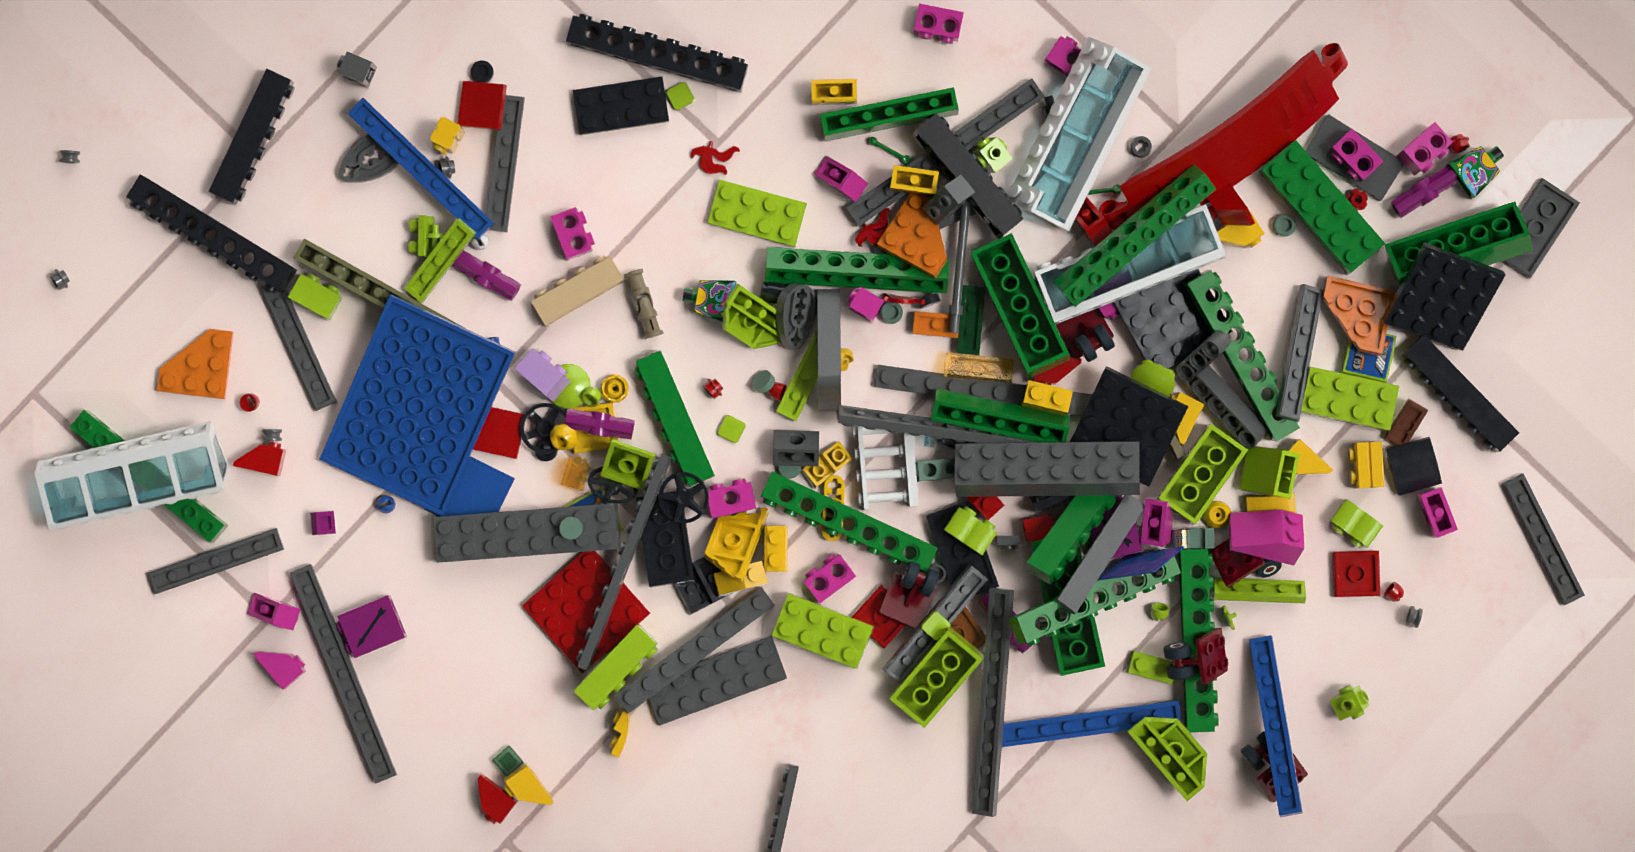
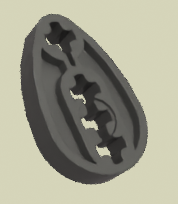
M368 134L349 150L339 168V175L348 183L369 182L391 173L397 167L398 162L386 151L382 154L383 158L381 160L374 158L372 160L373 165H364L365 155L368 154L371 157L375 154L374 150L376 148L380 151L384 149ZM346 167L356 168L353 172V178L344 176Z
M793 283L785 287L779 295L776 322L778 335L782 345L786 348L799 349L812 328L817 310V297L809 286Z

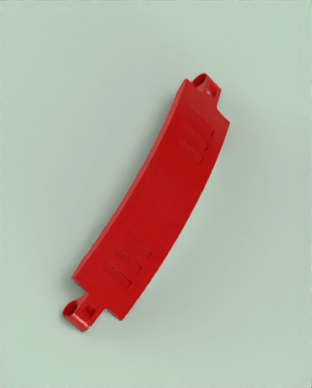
M1338 43L1326 45L1321 51L1322 63L1314 50L1310 51L1265 91L1216 128L1174 155L1120 185L1119 188L1127 201L1107 200L1099 207V212L1105 217L1111 230H1116L1193 164L1204 172L1214 185L1216 190L1211 193L1213 194L1229 184L1232 187L1293 143L1339 100L1332 83L1348 66V61ZM1207 197L1200 202L1201 206L1209 202Z

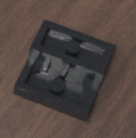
M1430 437L1385 449L1398 496L1442 484Z
M705 556L693 562L695 581L674 584L689 615L733 593L718 596L713 574L721 572V570L709 562Z

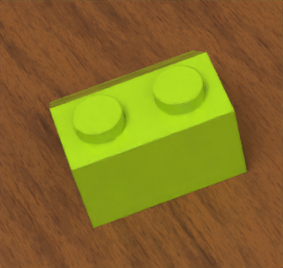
M612 439L600 476L643 490L646 480L650 475L655 454Z

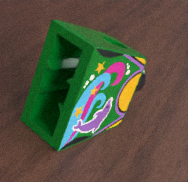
M1480 146L1450 161L1446 166L1449 165L1453 169L1459 180L1458 183L1470 199H1473L1498 175L1500 170L1495 163L1501 160L1504 154L1497 146L1489 152H1486Z
M699 280L698 290L684 288L682 301L695 303L694 313L723 323L725 301L737 282L734 280Z

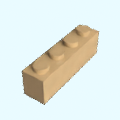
M605 255L593 261L594 266L589 269L582 267L573 273L575 277L567 281L566 278H563L553 284L555 288L549 292L544 289L534 295L535 300L531 302L545 326L550 325L625 282L611 256L608 258Z

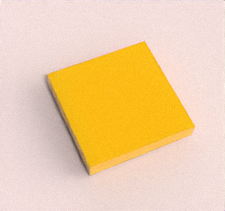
M613 403L598 404L596 407L571 408L590 413L591 411L607 413L615 417ZM575 430L578 441L573 450L574 454L609 449L611 440L618 441V437H603Z

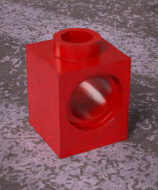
M1050 514L1022 520L1026 542L1044 539L1056 523L1055 518H1050Z

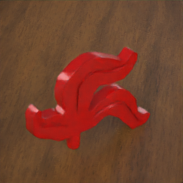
M709 141L708 147L701 146L692 149V158L695 155L703 156L700 166L707 174L723 172L727 175L728 173L724 165L713 163V155L719 161L726 162L732 158L735 152H740L738 147L732 146L727 151L721 153L717 149L712 148L713 141Z
M889 208L881 211L877 223L870 224L869 226L865 223L862 225L863 229L855 238L859 247H862V243L866 239L871 245L877 246L878 241L888 228L889 220L887 215L890 212Z
M883 293L884 301L901 304H925V299Z

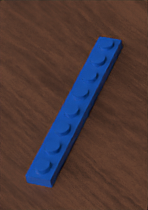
M362 98L347 113L457 219L460 218L476 232L475 237L477 239H480L495 224L365 98Z
M1269 635L1249 639L1279 816L1281 818L1303 814L1273 637Z
M1179 700L1004 723L1002 747L1127 731L1144 717L1178 718L1182 722Z

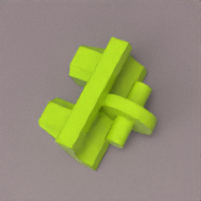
M419 215L418 218L409 220L410 232H418V241L409 242V253L428 257L439 243V239L443 238L445 234L439 233V225H435V217Z

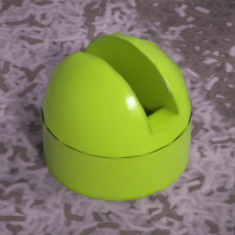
M589 387L584 391L581 399L587 406L596 407L601 400V392L598 388Z
M1160 602L1153 603L1151 606V617L1155 621H1158V619L1161 622L1166 620L1169 615V606Z

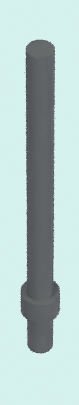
M967 201L961 206L952 305H949V314L951 315L949 333H958L960 315L963 313L961 299L970 205Z

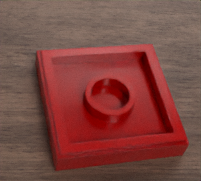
M463 81L457 124L461 127L501 130L507 85Z
M492 407L473 450L517 459L522 440L520 423L524 414Z
M1379 550L1333 552L1334 597L1381 596Z
M880 585L852 618L875 626L871 637L885 649L906 625L879 614L887 591L885 587Z

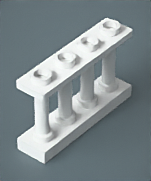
M853 426V436L858 438L859 447H855V460L860 461L861 470H856L857 484L862 483L863 492L858 493L859 506H864V511L869 510L868 503L904 500L905 503L909 502V507L919 506L913 435L899 432V435L903 434L904 443L900 444V446L864 449L863 435L891 432L884 429L876 428L875 430H869L862 426ZM895 455L905 457L906 466H902V469L866 472L865 458ZM893 478L907 480L908 489H904L902 492L867 493V481Z

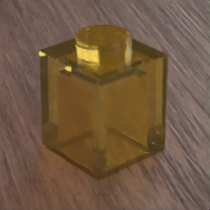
M576 455L574 460L568 458L561 485L584 491L592 466L587 464L588 459Z

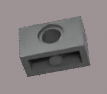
M347 51L345 56L341 55L337 63L338 73L343 78L369 88L377 66L372 61Z
M959 175L946 184L923 209L935 224L938 225L954 214L975 191L964 177Z
M774 430L773 465L819 466V431Z

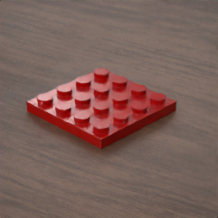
M596 551L582 552L522 605L582 674L586 670L578 667L579 661H576L580 649H585L588 640H585L588 628H593L596 619L593 618L598 605L602 606L604 598L601 597L606 584L610 585L613 578L610 576V566ZM624 582L591 666L625 637L637 624L651 614Z

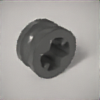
M1144 136L1135 138L1131 145L1132 153L1139 158L1146 157L1152 149L1151 141ZM1138 141H1144L1143 144L1147 143L1148 147L1145 148L1144 153H1140V150L1137 151L1135 149L1138 146Z
M60 150L62 158L59 159V162L80 163V160H78L80 151Z
M262 429V433H264L262 441H282L280 437L282 429Z
M1411 606L1407 614L1406 625L1413 624L1414 628H1418L1423 609L1419 608L1416 610L1414 606Z

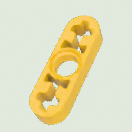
M832 475L825 481L824 495H832V488L828 487V483H832L833 479H837V482L841 484V488H837L836 495L841 494V500L837 498L831 499L844 504L845 482L840 476ZM824 508L823 520L826 521V516L833 518L834 515L829 514L827 508ZM822 525V534L825 539L836 541L841 537L842 534L839 533L837 537L831 538L830 534L825 532L826 527Z

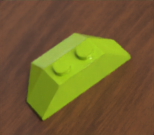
M737 283L724 304L722 329L753 349L768 347L777 343L782 344L778 335L776 309Z
M1144 717L1128 730L1131 737L1186 801H1189L1205 787L1208 753L1178 718Z

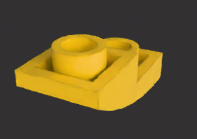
M838 441L819 456V466H806L801 472L815 489L853 458Z
M1292 492L1291 499L1269 495H1248L1246 497L1247 512L1282 509L1297 513L1295 492Z
M625 709L623 712L618 710L612 723L616 724L614 730L620 732L621 735L620 737L615 735L609 747L613 749L611 754L618 758L624 749L629 732L630 713L628 714Z

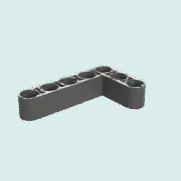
M817 289L818 411H837L838 405H841L840 289Z
M1217 330L1176 367V373L1241 445L1246 448H1253L1265 437L1267 429L1264 423L1210 367V364L1230 345L1229 336L1225 332Z

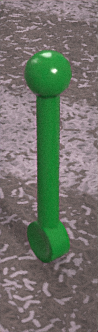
M876 137L869 138L868 142L870 145L882 148L901 159L906 165L911 162L910 156L901 155L878 142Z
M1116 184L1113 188L1090 190L1088 195L1109 192L1120 194L1122 191L1119 188L1120 185Z

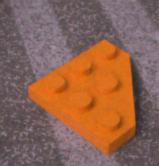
M910 193L878 241L877 246L936 279L947 262L939 224L936 225L923 209L931 198L921 194Z
M1328 275L1322 300L1359 352L1381 357L1388 327L1387 324H1384L1382 318L1393 300L1394 290Z
M216 329L206 331L159 368L157 391L226 399L234 332Z

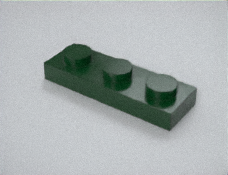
M963 285L961 299L963 313L960 315L957 354L980 355L985 287Z

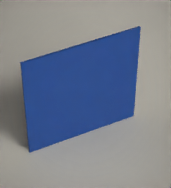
M470 456L444 516L499 512L515 478ZM424 508V510H426V511H428V512H430V513H432V514H434V515H436V516H438V517H443V516H441V515H439V514H436V513H434V512H432V511H430V510Z
M1184 546L1125 555L1105 571L1097 581L1155 573L1181 551Z

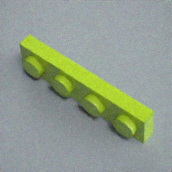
M460 218L456 219L404 289L420 303L424 302L475 236L476 232Z
M818 330L815 331L776 412L796 422L818 379Z
M1214 577L1213 580L1214 600L1302 604L1306 602L1305 581L1243 578L1228 588L1221 577Z

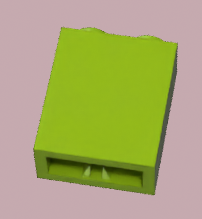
M1260 446L1248 448L1239 489L1257 494L1291 499L1300 454Z

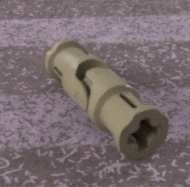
M638 269L624 274V278L628 280L634 308L639 312L637 318L642 323L645 332L644 339H650L662 335L664 332L660 330L656 318L658 314L653 308L650 289L646 287L642 275L644 271L643 269ZM646 295L648 297L636 301L637 296Z

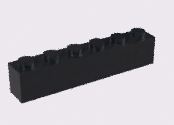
M266 68L208 192L237 205L238 201L241 202L247 191L244 189L247 181H252L256 173L254 168L257 160L261 161L266 152V148H264L267 139L271 140L276 128H274V124L277 119L280 120L285 112L283 105L286 99H290L294 93V82L291 79Z
M936 113L912 134L914 139L950 182L959 175H962L973 188L975 193L967 202L997 239L1002 238L1024 219L1019 207L1015 204L1012 205L1007 199L1008 196L1005 190L997 187L992 181L993 177L986 169L983 170L978 164L979 161L975 154L968 152L963 146L964 142L957 134L954 135L949 129V124L945 118L939 117Z
M1425 335L1420 336L1401 354L1405 358L1403 362L1411 370L1415 368L1421 374L1419 379L1426 386L1431 385L1436 390L1435 395L1443 403L1447 401L1453 407L1450 409L1451 412L1458 419L1463 418L1468 423L1466 427L1475 436L1479 434L1484 439L1482 443L1489 451L1501 452L1519 434L1515 427Z

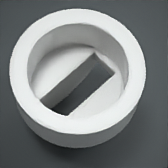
M486 234L481 237L484 244L482 246H479L475 236L470 242L475 249L483 250L488 246L489 238Z

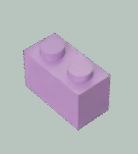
M532 348L516 366L515 370L554 402L571 382L565 376L568 372L558 363L554 367L550 363L552 358L543 350L538 353Z

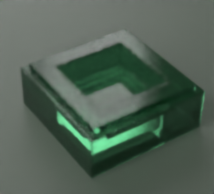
M510 745L492 760L506 777L524 763Z

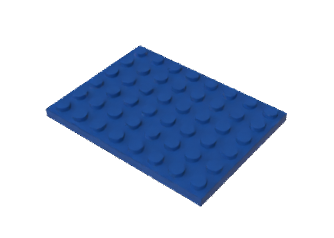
M391 294L319 460L444 516L516 351Z

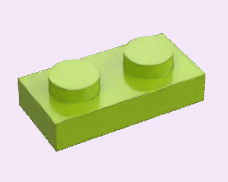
M1133 651L1127 673L1171 685L1173 683V680L1168 678L1166 670L1167 666L1172 664V661Z

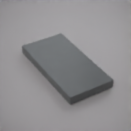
M1328 114L1305 151L1312 159L1379 201H1382L1403 168V162L1397 156L1355 131L1384 162L1362 182L1353 180L1346 172L1348 168L1343 163L1338 164L1332 158L1331 154L1333 152L1330 150L1352 128ZM1349 143L1342 144L1343 153L1351 154L1353 151L1352 146ZM1363 159L1358 160V168L1361 171H1367V161Z
M1541 178L1520 210L1531 236L1533 251L1504 260L1503 262L1530 279L1580 202L1544 178Z

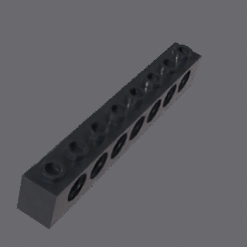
M579 14V17H572L566 38L567 45L732 91L742 92L749 67L745 63V59L732 56V59L724 58L723 53L714 50L706 53L701 51V47L688 44V47L679 45L680 41L671 38L663 41L657 39L658 35L645 32L644 35L635 33L636 29L628 26H623L622 29L613 27L614 23L601 20L600 23L592 21L591 16ZM591 28L599 31V35L595 39H588L586 37L587 31ZM614 34L621 37L620 43L615 46L608 43L609 37ZM638 40L642 42L643 45L640 51L634 52L630 49V44L633 41ZM658 46L664 49L663 56L659 58L654 57L652 50ZM684 53L686 55L685 62L682 64L675 63L673 60L675 54ZM699 59L707 60V68L704 70L697 69L695 67L696 61ZM727 65L730 68L729 74L726 76L719 75L717 73L718 67Z
M141 174L126 198L131 200L130 205L141 212L143 208L151 212L149 217L159 223L162 220L170 224L168 228L179 235L181 232L189 235L187 240L198 247L201 243L207 246L206 252L218 258L220 255L227 259L226 264L236 270L239 267L246 270L245 275L255 282L258 278L266 282L264 287L273 293H276L277 290L284 293L297 272L296 268ZM152 195H157V204L150 206L149 198ZM176 206V216L169 218L168 210ZM195 218L196 226L189 230L187 222L189 219ZM209 230H214L216 233L212 241H207L206 234ZM233 241L235 248L231 253H227L225 245ZM248 253H252L254 261L246 265L244 257ZM267 265L273 266V273L270 276H264L263 269Z

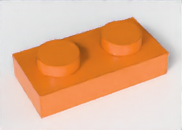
M914 312L912 334L958 338V333H949L950 314Z

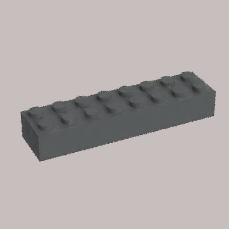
M1139 442L955 444L954 486L956 497L1140 495Z
M615 503L433 517L437 563L620 549L621 546L618 504ZM567 517L578 518L583 524L581 536L573 540L564 538L560 533V524L563 519Z

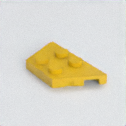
M760 508L761 512L747 515V511L733 516H721L717 519L704 553L705 558L738 583H743L767 520L768 508Z

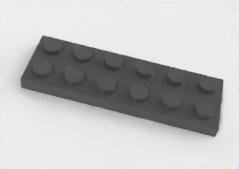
M769 636L696 663L649 699L660 726L785 680L787 675L773 637Z

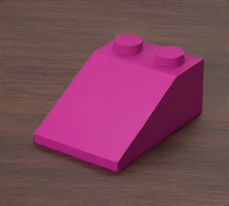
M1282 509L1230 513V550L1294 566L1305 549L1303 515Z

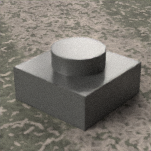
M996 536V545H1001V550H1015V545H1020V536Z

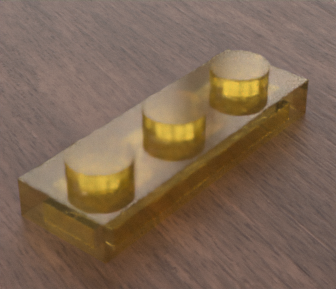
M946 352L944 377L1012 383L1014 359Z

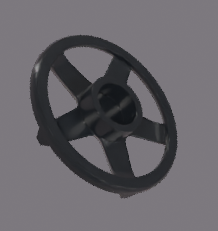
M550 403L537 404L528 409L520 423L521 438L526 446L541 454H550L558 451L556 448L551 449L550 432L555 426L554 422L559 412L566 418L565 411ZM541 407L553 408L546 419H542L534 410ZM529 415L536 424V428L524 433V423ZM538 436L542 437L544 449L534 447L528 440Z
M603 467L594 469L588 477V486L591 492L603 501L621 504L631 501L637 495V488H634L632 493L622 486V483L608 478H593L597 473L602 472ZM592 484L603 485L604 496L598 494ZM620 492L628 497L623 500L610 499L612 495H617Z
M675 473L662 483L658 494L659 505L663 513L673 522L691 523L705 513L709 503L708 489L705 483L692 473ZM681 476L691 477L698 481L699 484L687 489ZM675 478L677 491L675 493H663L666 485ZM702 489L705 493L703 508L693 500L694 496ZM663 500L676 503L674 515L667 511ZM685 507L697 513L693 518L680 519Z

